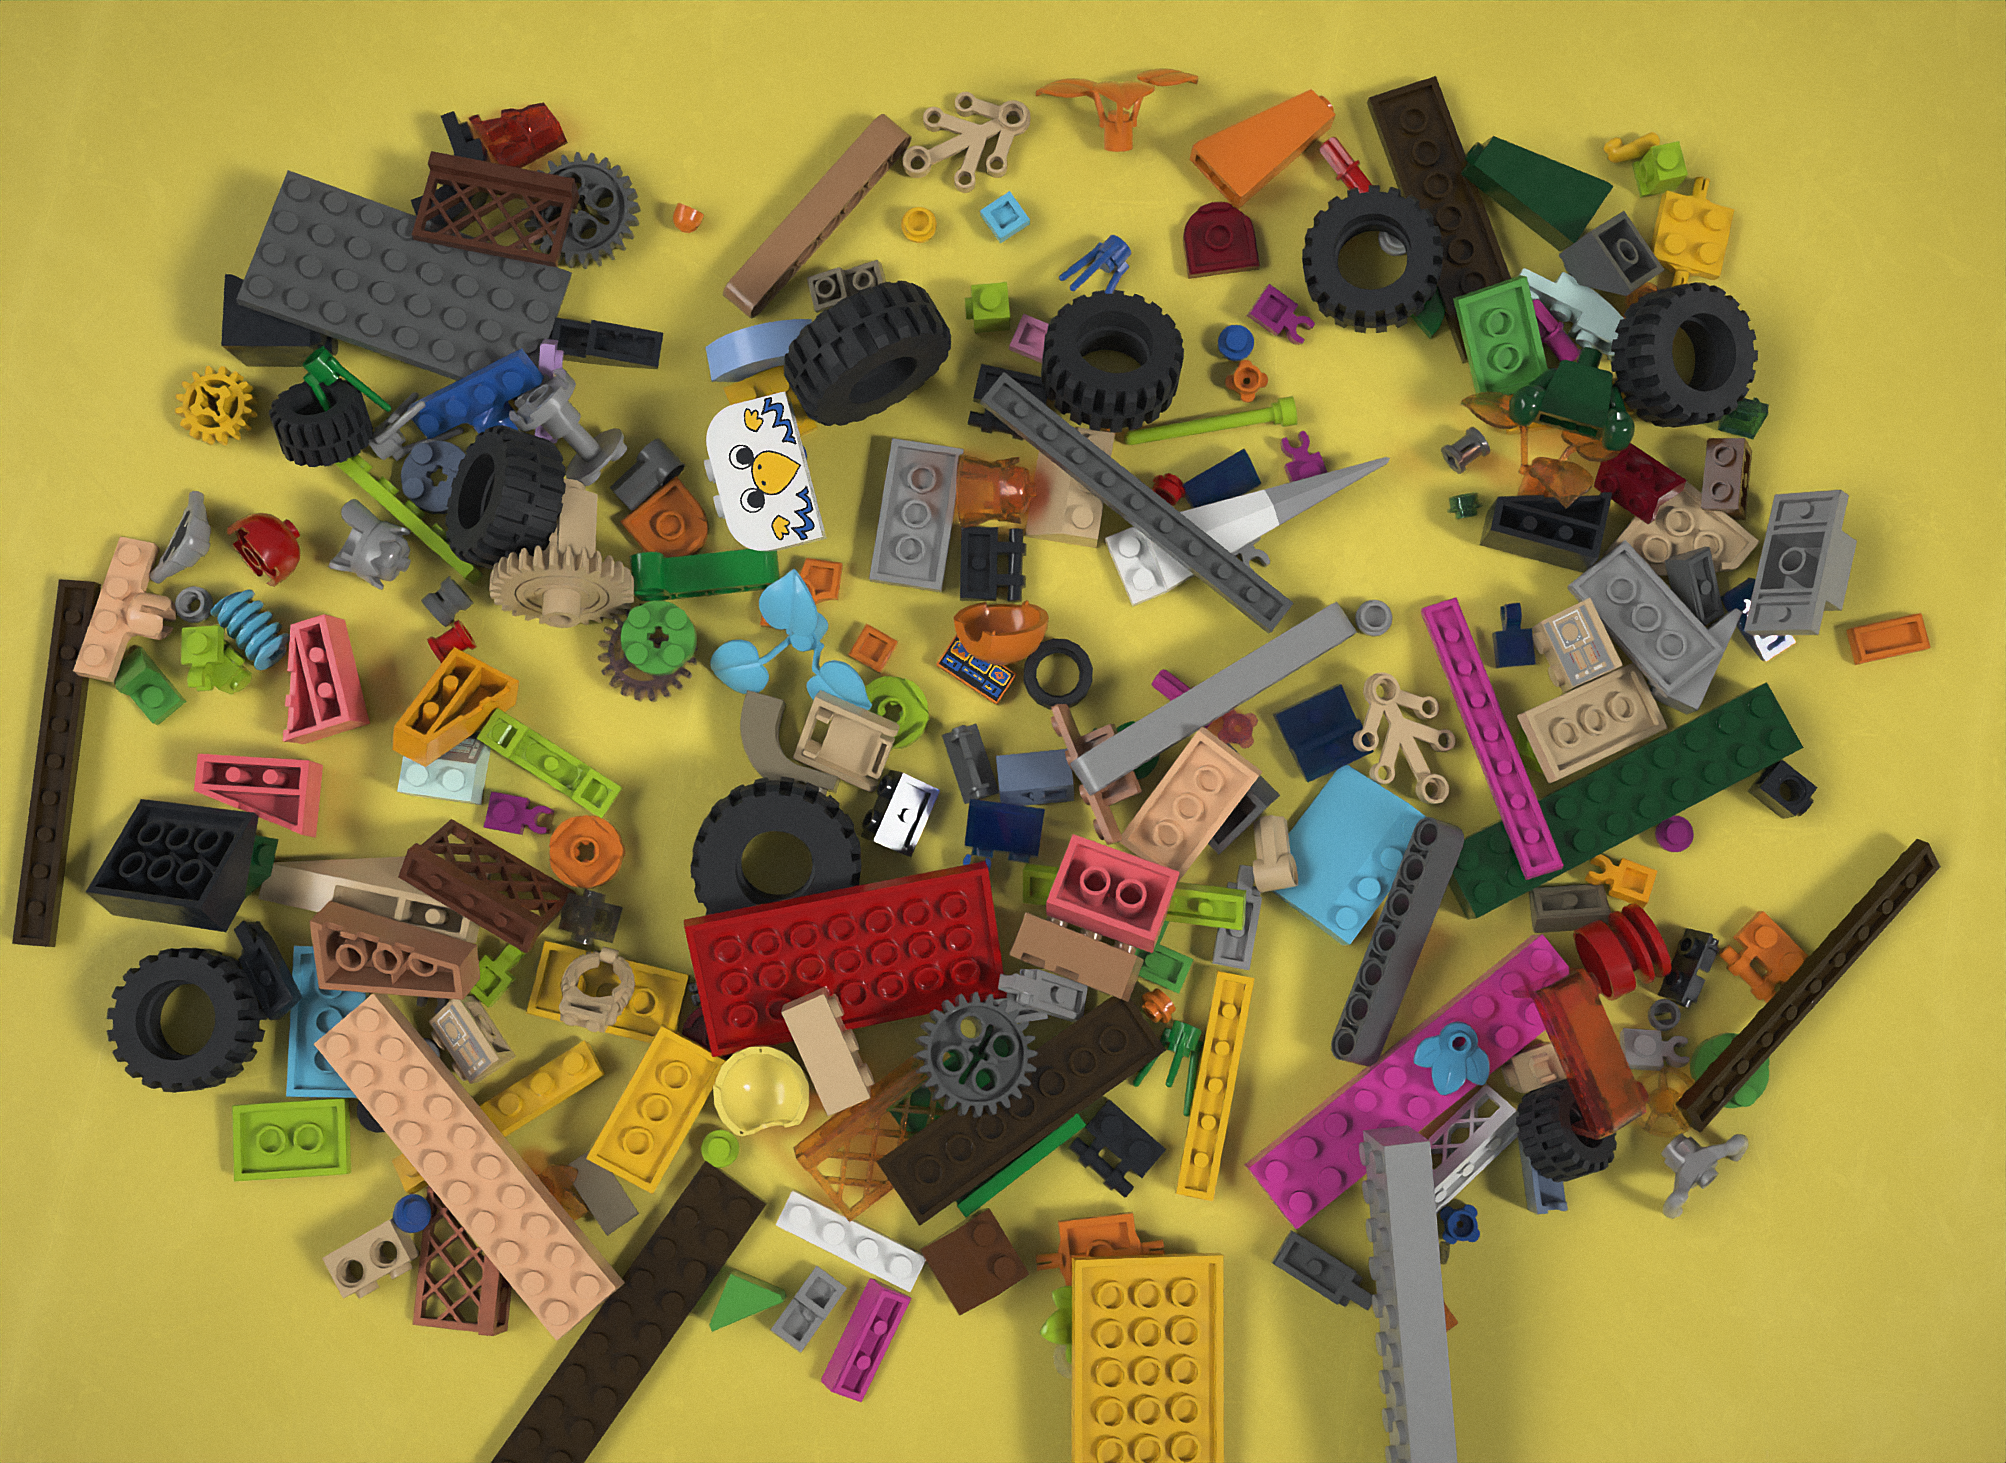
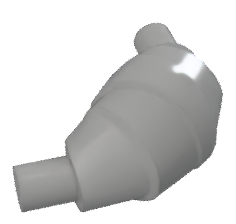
M199 491L189 493L188 506L184 510L182 519L166 551L160 558L159 565L149 574L153 582L162 583L167 577L173 576L187 567H193L209 551L211 527L208 524L203 493Z

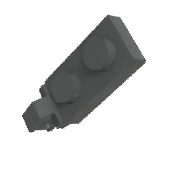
M1289 1231L1271 1261L1274 1265L1337 1305L1341 1304L1346 1307L1349 1301L1352 1300L1364 1309L1369 1310L1372 1305L1373 1295L1359 1286L1363 1277L1358 1275L1354 1269L1296 1232Z

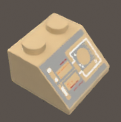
M1591 598L1575 604L1532 627L1534 634H1532L1533 643L1540 654H1545L1550 665L1548 667L1549 677L1556 687L1560 686L1563 693L1622 666L1621 660Z
M475 995L466 996L463 1000L452 999L429 1021L434 1028L431 1032L434 1041L442 1050L447 1049L455 1060L452 1062L454 1071L461 1080H468L470 1084L482 1081L516 1057Z

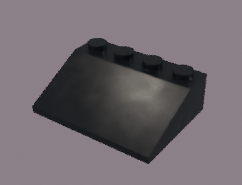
M141 799L86 890V893L114 916L227 932L245 898L259 817L253 812Z

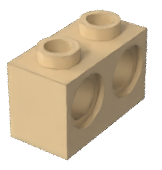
M392 1218L322 1259L341 1296L346 1298L356 1293L358 1299L379 1288L377 1280L389 1274L393 1280L411 1270L413 1267L410 1261L419 1257L420 1253L410 1234L399 1229ZM386 1241L392 1242L397 1248L395 1260L388 1259L383 1252V1246ZM353 1260L360 1262L363 1266L364 1273L361 1279H357L351 1274L350 1265Z

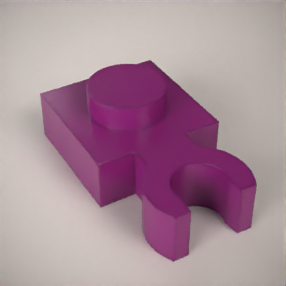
M1270 284L1264 288L1246 315L1274 336H1277L1282 329L1285 330L1288 340L1295 345H1300L1305 341V339L1297 334V325H1302L1308 330L1312 329L1315 325L1309 317H1297L1293 314L1298 304Z
M1301 431L1298 434L1301 442L1299 448L1291 447L1287 437L1282 438L1280 443L1281 450L1287 457L1292 459V462L1284 466L1289 482L1328 473L1320 452L1309 455L1307 449L1310 440L1305 431Z
M491 791L484 828L523 835L524 827L528 825L535 833L549 834L550 829L540 827L537 819L544 813L553 815L554 810L546 806H536L529 810L530 799Z

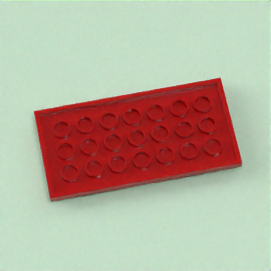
M986 861L684 919V929L712 1057L732 1054L757 1045L771 1046L794 1041L781 1013L784 1004L823 987H826L830 996L836 994L844 1012L841 1019L847 1030L926 1015L934 1009L941 1012L943 1011L941 1003L949 1000L955 1006V997L959 994H963L967 1003H969L970 995L974 992H978L980 1002H983L984 998L989 994H993L994 1000L1007 998L1006 992L998 989L1000 974H1004Z

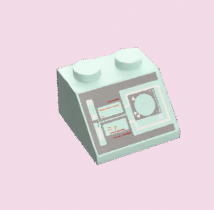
M481 731L475 732L426 767L403 756L397 792L410 796L481 805L491 750L489 746L476 739Z

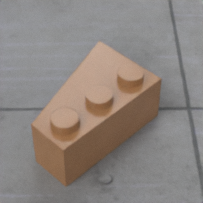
M1027 912L1025 913L1010 952L1011 956L1124 1001H1129L1144 962L1142 958L1135 955L1137 948L1117 940L1114 946L1100 942L1103 935L1084 928H1081L1080 933L1067 929L1068 923L1048 915L1045 920Z

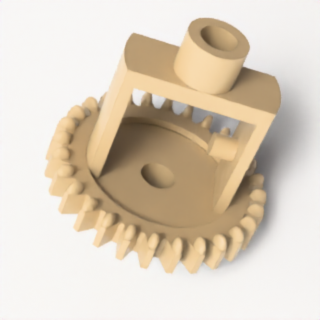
M564 479L566 488L565 494L562 496V511L558 515L556 530L551 534L549 538L550 543L546 550L542 551L540 546H536L534 556H530L528 550L523 548L519 559L515 552H511L508 558L502 557L499 563L494 565L490 574V597L495 599V605H502L503 611L512 610V616L525 615V620L527 621L539 618L540 624L545 623L557 628L574 627L580 622L584 625H589V620L603 623V617L613 620L615 619V614L623 615L625 609L631 608V603L634 602V578L629 568L623 567L621 561H617L614 564L613 557L608 555L605 561L602 562L601 553L596 551L598 494L586 491L584 484L577 480Z

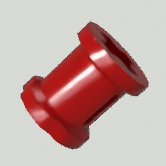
M459 619L454 622L453 628L436 638L431 636L427 639L430 648L441 663L454 647L461 651L468 648L473 650L477 647L473 637Z

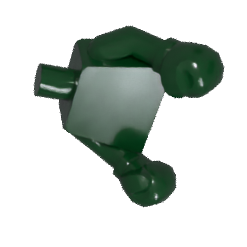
M1584 347L1580 350L1577 362L1562 360L1558 368H1548L1528 386L1515 392L1509 403V417L1520 426H1530L1535 422L1599 441L1602 438V446L1609 451L1626 449L1632 441L1635 432L1634 422L1626 412L1619 387L1612 383L1613 374L1610 371L1598 368L1602 353L1590 347Z

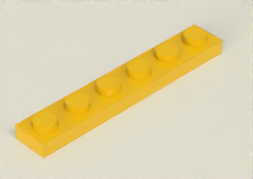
M1221 971L1216 972L1175 1189L1176 1194L1213 1201L1255 978Z
M584 1040L479 1107L502 1135L506 1137L596 1081L605 1073L591 1045ZM404 1154L392 1160L405 1192L415 1194L428 1186V1183Z

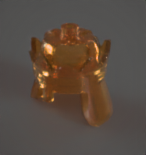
M965 454L959 455L956 474L958 517L962 528L976 526L990 520L1021 524L1020 517L1015 514L1027 511L1031 503V497L1037 496L1036 482H1030L1027 468L1015 466L1020 461L1019 457L997 459L990 462Z

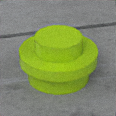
M727 1130L712 1131L702 1142V1156L705 1161L714 1167L723 1168L729 1166L736 1160L739 1154V1142L735 1135Z

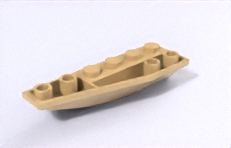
M406 856L274 862L271 876L262 883L258 898L319 912L329 901H333L470 943H476L480 928L476 923L398 878ZM468 873L471 876L477 878L475 873ZM485 873L487 880H491L492 873Z

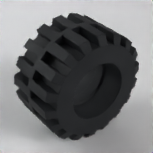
M338 378L328 386L323 382L319 383L332 406L327 411H324L313 389L305 381L289 387V390L283 391L278 395V399L273 400L269 415L281 450L287 460L290 462L294 461L296 465L318 467L324 465L326 467L334 463L347 461L348 458L361 453V449L369 445V440L373 437V427L361 391L347 380L342 381V378Z
M1567 1078L1532 1090L1523 1096L1522 1103L1517 1108L1519 1114L1516 1117V1125L1519 1128V1133L1517 1134L1519 1141L1522 1142L1524 1147L1522 1150L1525 1156L1530 1158L1531 1165L1535 1170L1540 1169L1542 1176L1547 1179L1552 1178L1553 1182H1567L1604 1170L1608 1167V1163L1613 1161L1615 1157L1613 1151L1617 1148L1615 1140L1617 1135L1616 1127L1613 1126V1117L1606 1107V1102L1602 1097L1598 1096L1597 1090L1592 1086L1588 1087L1586 1082L1581 1079Z

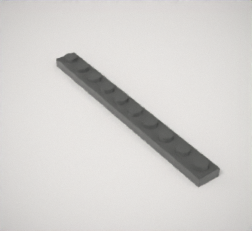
M1005 372L982 398L980 404L1268 634L1273 631L1293 605L1292 601Z

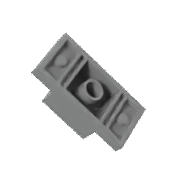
M1829 490L1775 494L1744 629L1745 632L1752 636L1819 635L1823 612L1842 611L1857 543L1855 539L1841 530L1849 497L1844 491Z

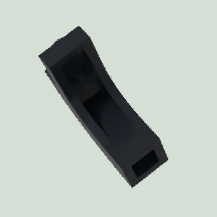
M454 111L441 115L455 156L491 162L487 149L480 138H474L467 121L461 123ZM443 185L435 191L434 196L441 203L457 194L453 186ZM478 192L467 199L473 208L477 210L485 205L489 194ZM423 196L411 200L416 216ZM463 201L445 211L452 223L470 214ZM441 214L428 220L445 227L448 226ZM465 226L464 228L458 230V232H461V231L464 230L467 226Z

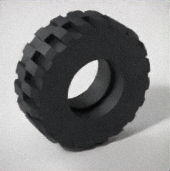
M907 281L880 283L879 286L867 287L858 291L857 294L845 297L830 309L824 310L816 316L812 323L807 324L800 331V335L791 342L789 352L785 354L784 376L807 416L812 420L825 426H832L833 424L842 426L854 421L859 422L871 415L887 410L888 407L895 403L901 402L913 391L922 387L931 376L936 374L940 365L946 361L948 351L951 350L950 329L929 294L922 287Z
M768 777L756 779L753 784L747 786L742 784L731 790L728 796L716 802L708 816L704 819L692 850L691 878L695 882L694 893L698 903H703L707 909L705 915L859 886L861 847L859 837L856 836L854 824L848 813L844 814L839 808V802L831 795L825 796L819 792V787L809 782L806 785L796 783L794 778L781 777V780L769 781ZM770 831H781L792 834L802 840L809 848L813 864L812 872L805 885L794 892L778 895L766 893L754 887L743 873L742 854L746 845L755 836Z

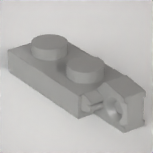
M1239 865L1236 883H1227V888L1246 890L1245 925L1242 931L1225 928L1217 929L1212 964L1244 970L1250 969L1262 902L1260 892L1257 887L1253 886V866Z
M1021 969L1020 975L1000 974L998 989L1007 993L1017 994L1016 1003L1022 1004V1007L1073 1023L1084 1016L1088 986L1039 969Z

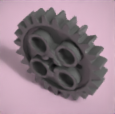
M576 152L574 162H569L563 154L561 155L562 165L558 167L552 161H548V166L551 170L548 174L574 178L575 183L582 184L578 190L579 200L576 208L580 211L576 214L574 209L572 210L559 262L565 257L566 264L569 268H572L576 260H579L582 267L587 269L589 259H594L600 267L602 266L601 256L606 254L611 260H614L615 256L612 249L617 247L625 251L626 247L622 239H634L635 236L629 229V226H639L637 217L632 215L641 211L639 204L634 202L638 198V194L635 188H630L632 182L629 176L622 177L623 172L619 165L611 169V163L607 157L598 164L594 153H590L587 161H583L580 153ZM613 198L610 206L606 208L598 207L602 199ZM550 205L539 211V214L548 224L553 215L561 213L562 207ZM587 207L591 215L583 210ZM534 215L527 218L529 221L524 224L529 233L542 227ZM599 218L604 221H610V223L608 225H604L598 222L597 219ZM589 228L597 229L596 234L592 238H581L585 230ZM548 235L533 242L535 245L541 244L539 249L542 253L550 254L553 242Z
M978 992L970 995L969 1003H967L963 994L955 997V1006L949 1000L941 1003L944 1014L934 1009L929 1014L935 1023L924 1022L920 1026L928 1035L919 1036L915 1039L916 1043L924 1047L923 1051L913 1054V1058L924 1060V1066L918 1068L916 1074H927L929 1077L922 1084V1088L934 1086L936 1090L931 1099L935 1101L945 1097L944 1110H949L955 1104H958V1116L965 1115L969 1107H971L974 1118L981 1117L983 1107L989 1116L996 1114V1103L1003 1110L1010 1108L1008 1096L1015 1100L1021 1099L1022 1094L1017 1086L1025 1088L1030 1086L1031 1082L1024 1074L1036 1071V1067L1027 1063L1029 1058L1038 1055V1052L1027 1049V1044L1035 1040V1036H1024L1022 1032L1029 1025L1028 1021L1017 1024L1015 1019L1020 1011L1016 1009L1009 1014L1005 1012L1007 1000H1003L997 1006H994L993 994L987 995L982 1003L980 1002ZM963 1019L974 1023L976 1027L974 1038H968L962 1034L960 1025ZM991 1025L993 1030L978 1052V1056L982 1059L971 1065L965 1083L960 1085L959 1078L973 1058V1054L969 1050L980 1045L985 1035L986 1027ZM996 1038L1003 1039L1008 1045L1006 1057H1000L995 1053L993 1043ZM945 1052L953 1053L957 1057L958 1068L955 1072L948 1071L944 1067L942 1058ZM978 1071H983L989 1075L991 1085L988 1091L981 1090L977 1086L975 1078Z

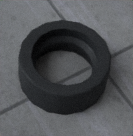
M1053 638L1040 643L1037 650L1028 656L1024 664V684L1028 694L1037 704L1047 709H1051V707L1057 704H1067L1069 708L1076 706L1085 698L1092 683L1093 667L1088 654L1080 645L1068 639ZM1054 653L1065 654L1071 657L1077 663L1080 671L1076 687L1070 693L1062 696L1051 695L1045 692L1039 686L1036 678L1040 662L1046 656Z

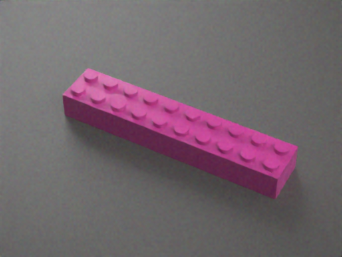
M1543 934L1531 935L1383 1053L1376 1063L1367 1066L1245 1163V1167L1287 1221L1297 1230L1367 1174L1366 1166L1362 1165L1359 1155V1144L1364 1142L1363 1130L1408 1125L1416 1132H1419L1477 1085L1466 1079L1457 1091L1447 1095H1440L1432 1081V1067L1426 1068L1414 1064L1415 1051L1425 1038L1439 1035L1441 1030L1452 1022L1459 1021L1469 1024L1477 1034V1046L1488 1055L1490 1075L1590 995V992ZM1456 1037L1452 1045L1454 1047H1461L1465 1043V1038Z

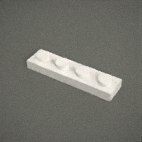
M792 1190L776 1223V1226L908 1292H911L926 1261L920 1252L796 1190Z

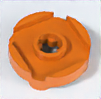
M575 816L562 822L553 832L549 844L551 858L549 861L555 875L564 883L573 887L593 889L608 883L615 877L622 866L626 851L620 833L610 822L597 816ZM581 843L587 846L591 843L594 844L593 853L595 856L592 860L587 858L583 861L579 860L578 857L581 851L578 847Z

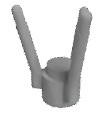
M414 392L383 423L374 428L375 431L373 432L372 439L369 440V445L382 460H386L392 455L398 461L411 453L416 444L444 441L462 434L464 430L462 427H457L428 440L426 438L403 447L401 444L406 439L399 429L426 405L424 401H420L407 411L409 405L414 403L419 397L418 393Z

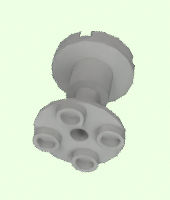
M558 368L553 370L556 375L555 377L550 379L547 374H544L541 385L521 394L514 403L519 410L517 413L510 410L509 417L520 431L526 432L541 425L553 439L563 437L577 452L567 467L566 478L577 480L583 483L584 486H589L601 475L600 470L610 460L616 461L623 456L627 446L623 442L624 435L620 429L613 428L593 438L579 423L581 414L568 401L574 392L576 383L565 369Z

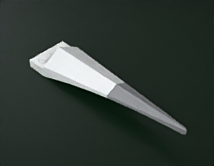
M1390 458L1376 459L1180 513L1230 553H1234L1310 507L1383 467ZM1135 527L1105 538V543L1132 607L1163 595L1195 576Z

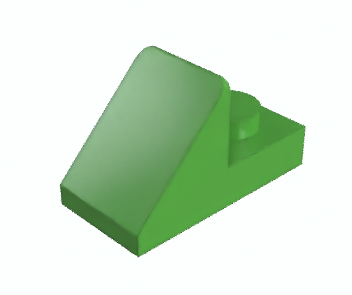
M137 647L121 661L114 681L117 690L120 693L129 695L153 724L159 725L187 702L142 647Z

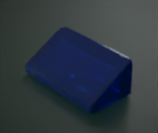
M1242 449L1187 481L1182 487L1186 492L1185 498L1193 509L1242 496L1261 485V481L1245 449Z

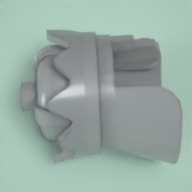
M357 499L348 501L341 509V516L345 523L352 527V530L342 549L330 561L328 567L356 573L358 577L364 579L372 586L383 590L384 585L380 579L393 581L400 571L406 572L410 565L411 559L408 558L410 547L402 535H409L411 530L379 520Z

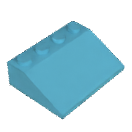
M1342 762L1288 833L1290 853L1294 857L1298 871V886L1272 892L1342 946L1350 945L1390 892L1414 828L1426 816L1403 799Z

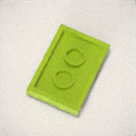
M349 1098L232 1106L234 1182L351 1173Z

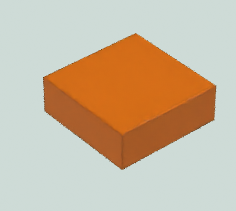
M866 623L848 655L881 674L896 649L898 641Z

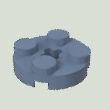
M446 441L416 444L411 454L406 458L401 471V483L404 494L425 512L447 514L448 497L451 496L453 478H456L459 470L458 465L466 454L458 446ZM437 469H442V473L448 476L447 480L440 481L438 486H433L434 482L430 479L431 474L435 473Z

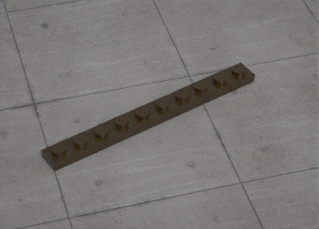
M59 579L12 944L43 947L56 946L89 684L88 677L79 676L73 670L100 595L101 584L96 582Z
M1916 839L1899 856L1898 860L1876 881L1868 893L1853 906L1848 915L1828 934L1819 947L1805 959L1799 969L1780 987L1779 991L1757 1012L1755 1017L1739 1035L1733 1038L1729 1046L1708 1066L1699 1079L1684 1092L1675 1105L1690 1127L1700 1133L1936 873L1941 866L1928 842Z

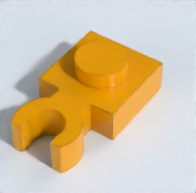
M1602 854L1591 859L1590 863L1599 866L1602 869V874L1589 871L1585 877L1588 883L1592 885L1606 883L1611 885L1608 895L1628 903H1636L1642 908L1647 905L1657 875L1656 870L1621 858L1617 866H1615L1608 857Z

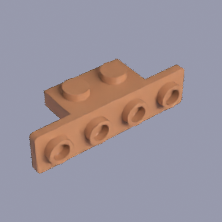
M1057 704L1051 707L1054 715L1051 717L1052 726L1059 737H1063L1068 749L1065 751V757L1069 766L1072 761L1118 733L1115 724H1109L1080 736L1068 705ZM1131 771L1089 796L1083 784L1079 785L1083 801L1087 806L1091 805L1096 817L1093 820L1094 829L1101 840L1105 839L1107 845L1123 840L1109 806L1142 792L1134 771Z

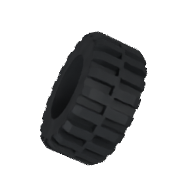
M1369 185V192L1359 193L1358 187L1347 190V198L1343 200L1338 196L1334 197L1328 202L1329 209L1326 212L1320 210L1313 218L1314 226L1313 228H1308L1304 238L1305 248L1302 249V262L1305 283H1307L1308 293L1312 301L1317 302L1319 311L1326 318L1332 316L1335 319V324L1343 328L1347 324L1354 326L1355 332L1366 333V328H1376V333L1387 332V326L1395 324L1399 328L1407 324L1408 317L1412 314L1417 317L1424 310L1426 301L1432 300L1436 292L1437 283L1441 277L1443 261L1442 236L1439 227L1433 224V215L1428 208L1422 210L1419 207V200L1410 194L1406 199L1401 196V190L1390 187L1388 193L1380 192V185ZM1368 231L1387 232L1404 245L1407 253V265L1399 279L1386 287L1369 290L1355 287L1342 277L1338 268L1339 252L1347 241L1358 234Z
M1695 282L1656 290L1640 297L1637 303L1631 304L1624 314L1626 318L1619 321L1615 330L1618 333V337L1613 339L1611 352H1615L1614 361H1611V370L1616 372L1618 380L1615 381V385L1619 387L1620 393L1623 392L1626 396L1623 401L1631 410L1637 409L1636 415L1645 422L1651 421L1654 426L1663 428L1712 423L1720 420L1723 415H1729L1738 406L1737 402L1743 401L1748 393L1749 388L1746 386L1748 383L1753 382L1756 370H1753V363L1758 361V350H1754L1753 341L1757 339L1755 331L1749 328L1748 322L1751 320L1746 311H1740L1738 309L1740 303L1731 295L1725 296L1726 292L1715 285L1709 286L1706 283ZM1679 327L1690 338L1695 352V369L1688 385L1678 375L1672 356L1673 340Z
M1104 290L1094 291L1090 297H1086L1085 294L1073 299L1072 305L1067 303L1058 310L1057 316L1051 319L1047 334H1045L1041 378L1045 384L1044 391L1048 399L1051 401L1055 400L1054 407L1061 414L1065 415L1068 413L1071 421L1078 425H1081L1082 422L1088 424L1091 430L1100 432V428L1110 429V433L1121 432L1122 428L1128 427L1130 431L1141 428L1144 421L1147 424L1152 423L1159 418L1160 412L1163 413L1169 408L1173 397L1176 395L1183 364V339L1180 331L1177 328L1175 329L1176 323L1168 314L1163 315L1162 308L1153 301L1149 304L1144 301L1145 298L1135 293L1132 297L1124 295V291L1114 290L1113 294H1105ZM1098 350H1115L1131 356L1141 367L1125 373H1110L1093 367L1083 356Z
M504 425L487 428L485 432L479 433L475 437V442L469 445L466 450V456L464 459H461L458 465L459 470L456 478H453L452 492L447 502L448 515H446L445 525L448 527L446 536L450 543L449 547L461 561L492 570L502 557L508 558L511 552H515L519 559L523 548L528 550L530 556H534L536 546H540L542 551L546 550L550 543L549 538L555 532L558 524L556 521L559 513L562 511V496L565 494L566 483H564L566 471L565 466L562 464L563 457L551 441Z
M170 948L159 951L158 955H148L139 961L140 968H130L125 973L123 980L127 983L125 986H116L111 996L117 1001L115 1008H108L106 1019H113V1029L107 1030L109 1042L116 1041L118 1048L112 1053L117 1062L126 1061L128 1065L125 1067V1072L132 1078L142 1077V1085L151 1089L162 1088L163 1092L172 1093L216 1087L224 1084L226 1078L236 1077L244 1070L242 1063L252 1061L257 1054V1050L252 1047L255 1042L263 1041L265 1030L259 1029L260 1020H267L263 1009L259 1008L258 998L248 976L243 969L239 968L240 962L232 956H222V952L212 949ZM183 984H194L203 989L212 1001L215 1011V1026L211 1038L199 1052L192 1055H182L167 1043L163 1036L160 1022L165 1001L176 988Z

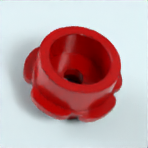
M1166 473L1164 476L1157 475L1154 477V486L1151 490L1171 506H1175L1178 500L1185 497L1186 492L1182 487L1183 482L1177 476Z

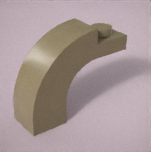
M747 690L741 712L740 730L745 752L757 772L763 778L768 777L769 781L781 780V777L794 778L796 783L806 785L809 782L819 787V792L825 796L827 791L836 794L840 782L838 776L799 766L787 759L783 753L779 741V730L786 703L782 699Z

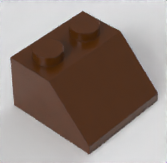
M983 1208L919 1249L959 1316L998 1296L1029 1275V1272L990 1208Z

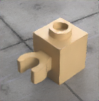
M1542 1042L1521 1049L1507 1060L1505 1065L1501 1066L1508 1087H1513L1515 1092L1526 1093L1566 1079L1554 1043Z

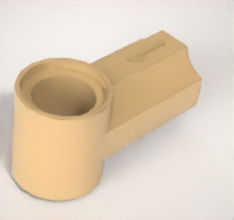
M1269 815L1260 817L1259 820L1253 822L1257 860L1253 861V874L1258 891L1263 893L1298 886V871L1294 857L1290 853L1287 820L1284 816Z

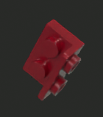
M1630 443L1626 449L1614 451L1601 459L1594 487L1601 493L1612 492L1611 500L1646 524H1650L1655 521L1659 507L1681 493L1687 480Z

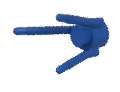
M1110 235L1104 243L1099 242L1091 252L1059 276V280L1065 281L1094 259V262L1070 285V290L1075 291L1100 268L1106 273H1110L1112 270L1115 271L1104 291L1105 294H1112L1121 276L1129 268L1125 261L1132 254L1131 250L1121 238L1116 235Z

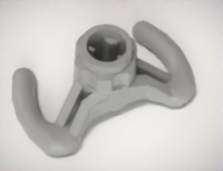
M1683 1133L1675 1137L1661 1153L1666 1159L1664 1163L1676 1173L1674 1189L1663 1205V1214L1670 1219L1679 1217L1683 1212L1681 1206L1687 1201L1690 1188L1693 1189L1699 1185L1704 1189L1718 1176L1719 1173L1715 1170L1718 1164L1717 1160L1728 1156L1732 1161H1739L1748 1148V1138L1743 1134H1736L1726 1143L1702 1147L1691 1136L1687 1138Z

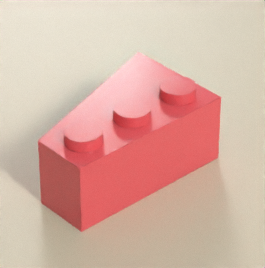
M323 614L291 624L287 670L291 672L290 694L286 695L285 706L289 708L287 730H283V741L307 744L370 724L345 619Z
M198 754L194 791L243 811L253 812L259 818L288 828L301 835L316 838L323 765L309 760Z

